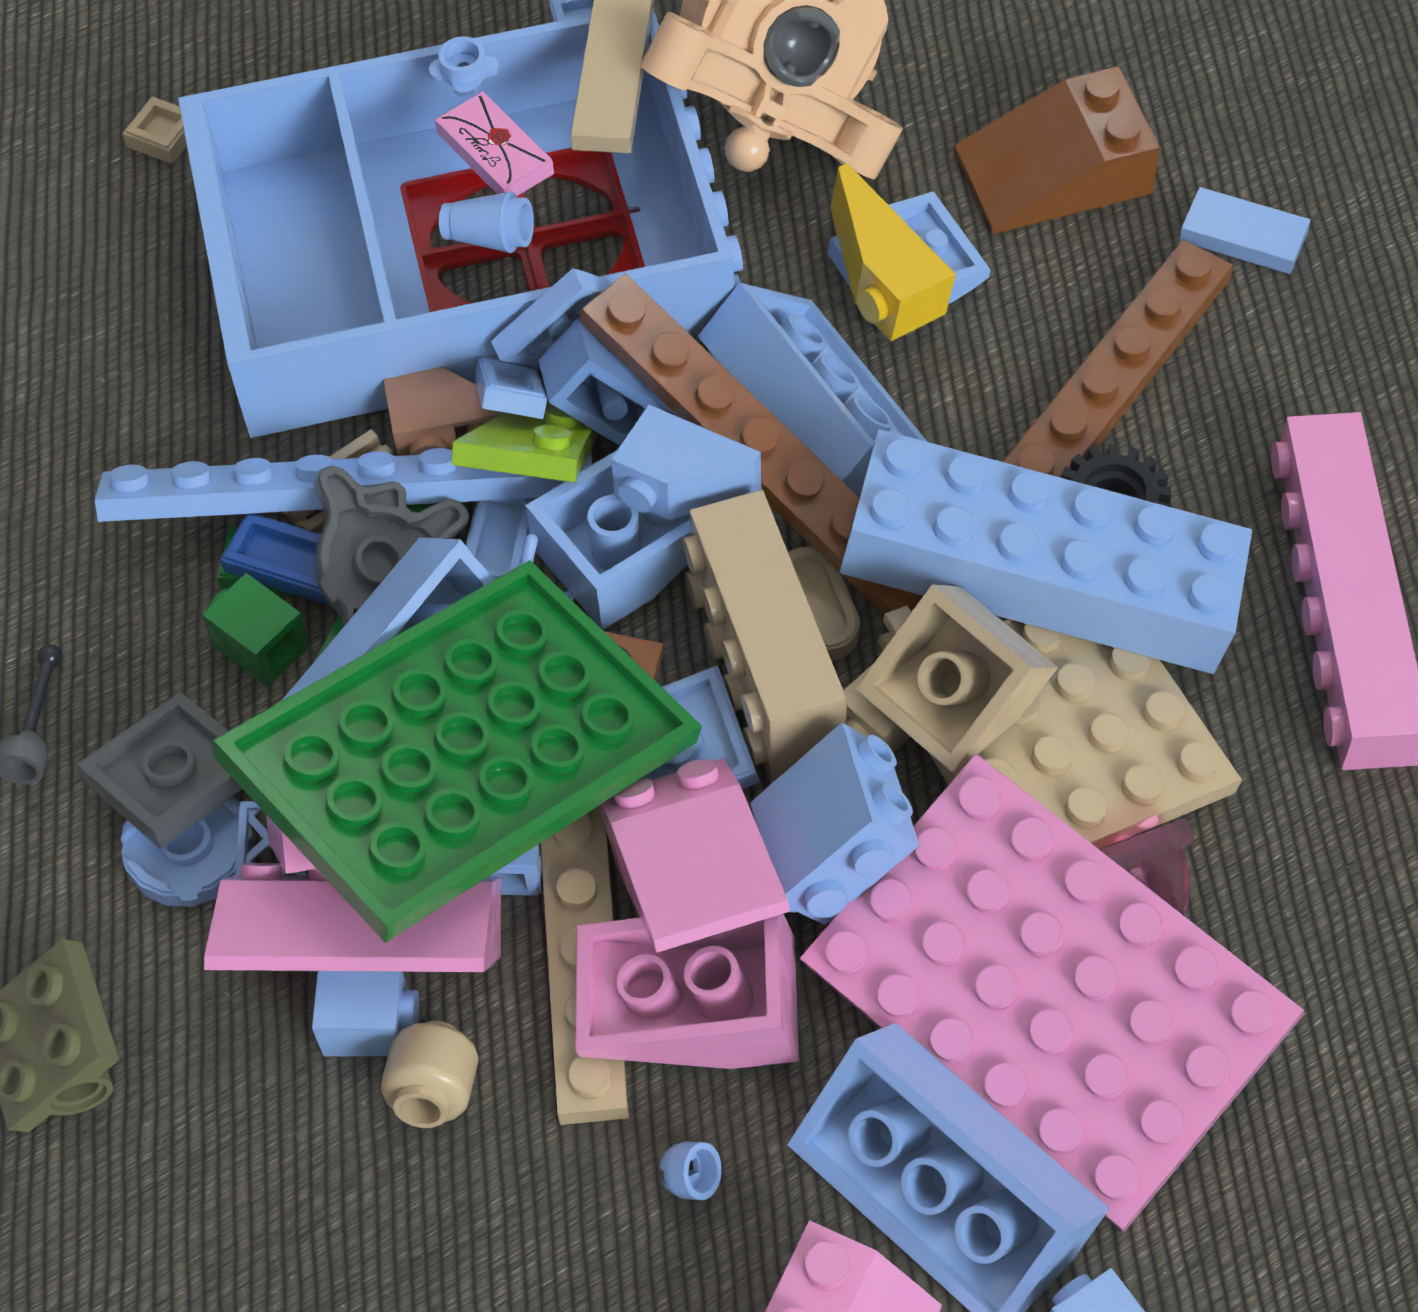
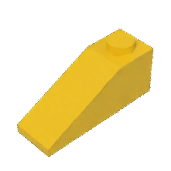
M848 163L839 166L830 209L854 302L862 316L869 323L875 324L890 341H893L946 314L956 274Z

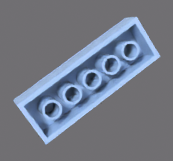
M878 429L839 573L924 596L932 584L961 586L996 616L1214 674L1236 633L1252 529Z

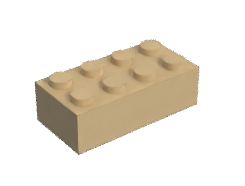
M762 489L689 510L691 536L682 538V543L691 571L685 573L691 602L695 609L705 607L709 622L704 624V631L709 650L714 660L724 658L729 674L723 675V680L734 711H744L749 727L743 728V736L754 766L761 763L764 764L772 784L841 722L846 725V696Z

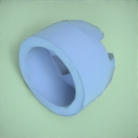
M686 1141L674 1144L665 1152L660 1160V1170L664 1171L662 1183L665 1189L674 1196L682 1199L706 1200L715 1193L719 1186L721 1161L718 1152L709 1143ZM692 1160L694 1169L689 1170V1164Z

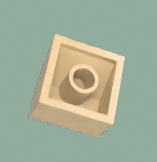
M932 584L855 689L954 773L964 767L975 754H979L1022 716L1058 667L961 586Z

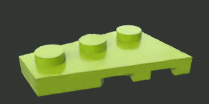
M547 398L543 419L505 412L453 441L451 465L575 483L599 433L549 403Z

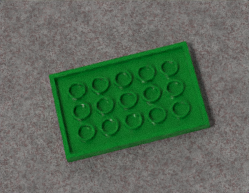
M529 560L214 739L213 757L386 943L697 743L702 725Z

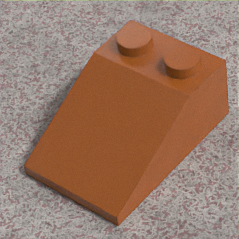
M1119 66L1064 79L958 142L954 148V153L991 234L1153 194L1160 146Z

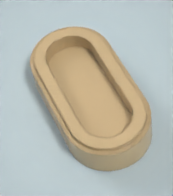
M800 547L789 551L788 554L831 661L847 656L858 644L860 619L841 574L814 547Z

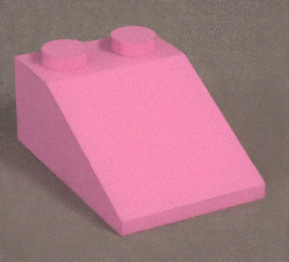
M724 758L716 761L698 759L682 765L676 773L653 780L641 778L600 805L615 866L657 953L790 912L787 897L740 783Z
M784 914L658 953L640 918L577 925L575 1051L578 1056L725 1069L799 1061L795 936Z

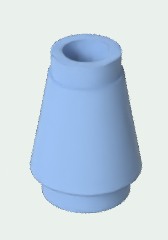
M512 191L456 201L454 203H444L441 206L439 230L442 238L445 240H455L457 242L513 253L517 247H527L532 239L534 217L531 203L527 198H517L516 194Z

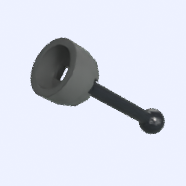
M53 644L44 645L38 651L37 659L41 667L22 731L9 732L0 741V777L12 783L34 784L39 782L44 775L48 760V749L43 738L36 734L35 731L52 671L63 660L61 649Z

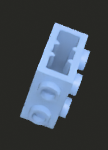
M842 722L750 802L756 825L787 897L790 912H799L824 925L840 913L848 902L858 898L920 846L910 817L913 810L909 800L902 793L894 768L897 764L894 753L879 737L875 735L865 736Z

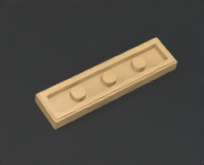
M594 0L571 131L572 150L631 153L644 72L640 64L647 53L655 0Z

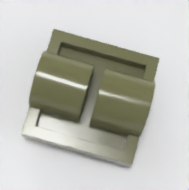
M61 939L0 990L1 1109L7 1130L30 1132L50 1115H73L90 1110L104 1102L113 1092V1084L108 1069L119 1061V1057L83 942Z

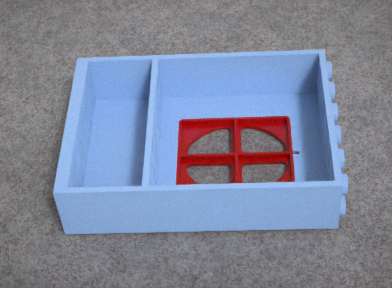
M654 9L647 51L660 27ZM591 15L474 38L482 43L486 56L497 58L499 71L495 76L486 77L482 80L475 93L469 96H458L453 92V88L443 80L436 81L431 78L429 65L432 61L439 59L438 53L442 46L437 45L179 97L178 100L227 364L250 438L388 409L383 379L444 367L475 384L474 375L478 358L483 356L499 359L491 340L551 288L541 255L545 250L553 247L606 236H619L624 242L621 255L612 269L605 276L600 277L614 283L626 273L697 342H702L698 335L738 283H741L738 274H734V272L743 270V262L736 235L726 237L723 228L729 224L725 199L722 191L712 192L709 183L715 181L712 159L708 148L698 149L696 141L701 140L700 125L695 106H684L683 99L687 98V91L675 88L644 70L631 153L572 150L571 131ZM483 91L552 159L554 174L548 178L572 181L595 190L610 201L614 208L613 211L541 227L534 225L530 244L527 247H517L513 253L467 243L434 248L431 245V237L439 224L441 206L444 203L462 201L473 193L490 187L437 134L435 119ZM524 192L518 195L517 198H526ZM506 257H516L522 262L529 292L472 303L447 289L441 283L439 276L448 269ZM535 367L539 373V376H542L540 369Z

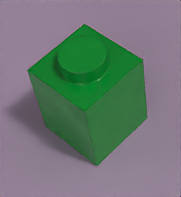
M247 573L233 586L220 591L212 599L208 609L202 613L213 647L265 687H268L310 647L301 613Z

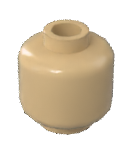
M443 1021L417 1023L403 1028L392 1040L382 1076L381 1093L385 1102L394 1110L395 1115L399 1119L415 1127L434 1128L442 1125L444 1122L456 1119L468 1107L479 1061L476 1048L462 1032Z

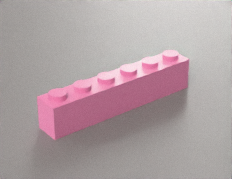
M1361 412L1287 417L1281 442H1274L1272 445L1271 464L1274 478L1283 479L1286 490L1281 500L1283 526L1285 530H1294L1296 540L1291 554L1293 577L1296 582H1304L1307 595L1302 602L1303 628L1306 635H1315L1318 650L1313 655L1314 683L1317 690H1326L1329 705L1324 711L1326 742L1328 746H1337L1341 770L1418 766V667Z

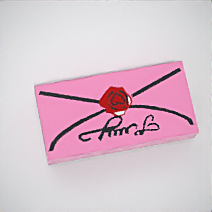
M483 91L435 119L437 134L497 194L512 191L518 196L554 174L552 159Z

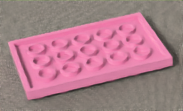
M975 754L913 826L920 846L858 898L848 902L846 907L837 914L800 959L804 965L880 1029L894 1023L903 1028L1105 1203L1110 1209L1104 1217L1124 1233L1303 1017L1304 1009L978 754Z

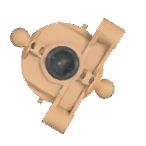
M679 0L681 8H679L680 16L671 12L666 13L640 66L652 76L675 88L684 91L689 89L716 99L743 125L733 130L726 139L725 155L732 167L746 172L759 169L768 159L770 151L769 137L790 140L791 136H795L832 155L841 164L848 163L857 173L875 180L903 128L895 121L853 100V98L863 88L866 81H873L877 74L874 66L888 25V14L884 0Z

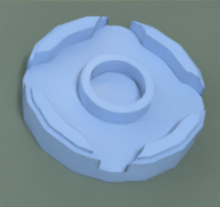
M232 796L161 849L126 820L121 836L123 844L121 856H123L124 867L130 880L145 897L166 906L193 907L217 899L220 880L235 875L240 803ZM250 823L248 829L247 853L253 848L254 845V836L251 830Z

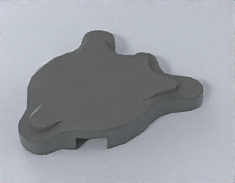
M329 466L322 469L314 482V489L323 507L324 526L316 544L313 568L315 579L322 595L340 616L342 626L344 627L419 537L453 539L461 533L469 521L467 509L456 500L446 499L419 513L411 512L406 507V490L398 482L391 481L373 487H363L342 468Z

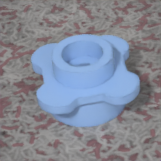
M456 37L448 40L439 50V59L432 61L429 65L431 78L436 81L443 80L453 88V92L458 96H469L475 93L482 80L486 77L495 76L499 71L497 58L486 56L482 43L471 37Z

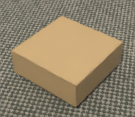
M153 96L122 133L126 147L173 164L187 147L180 106Z

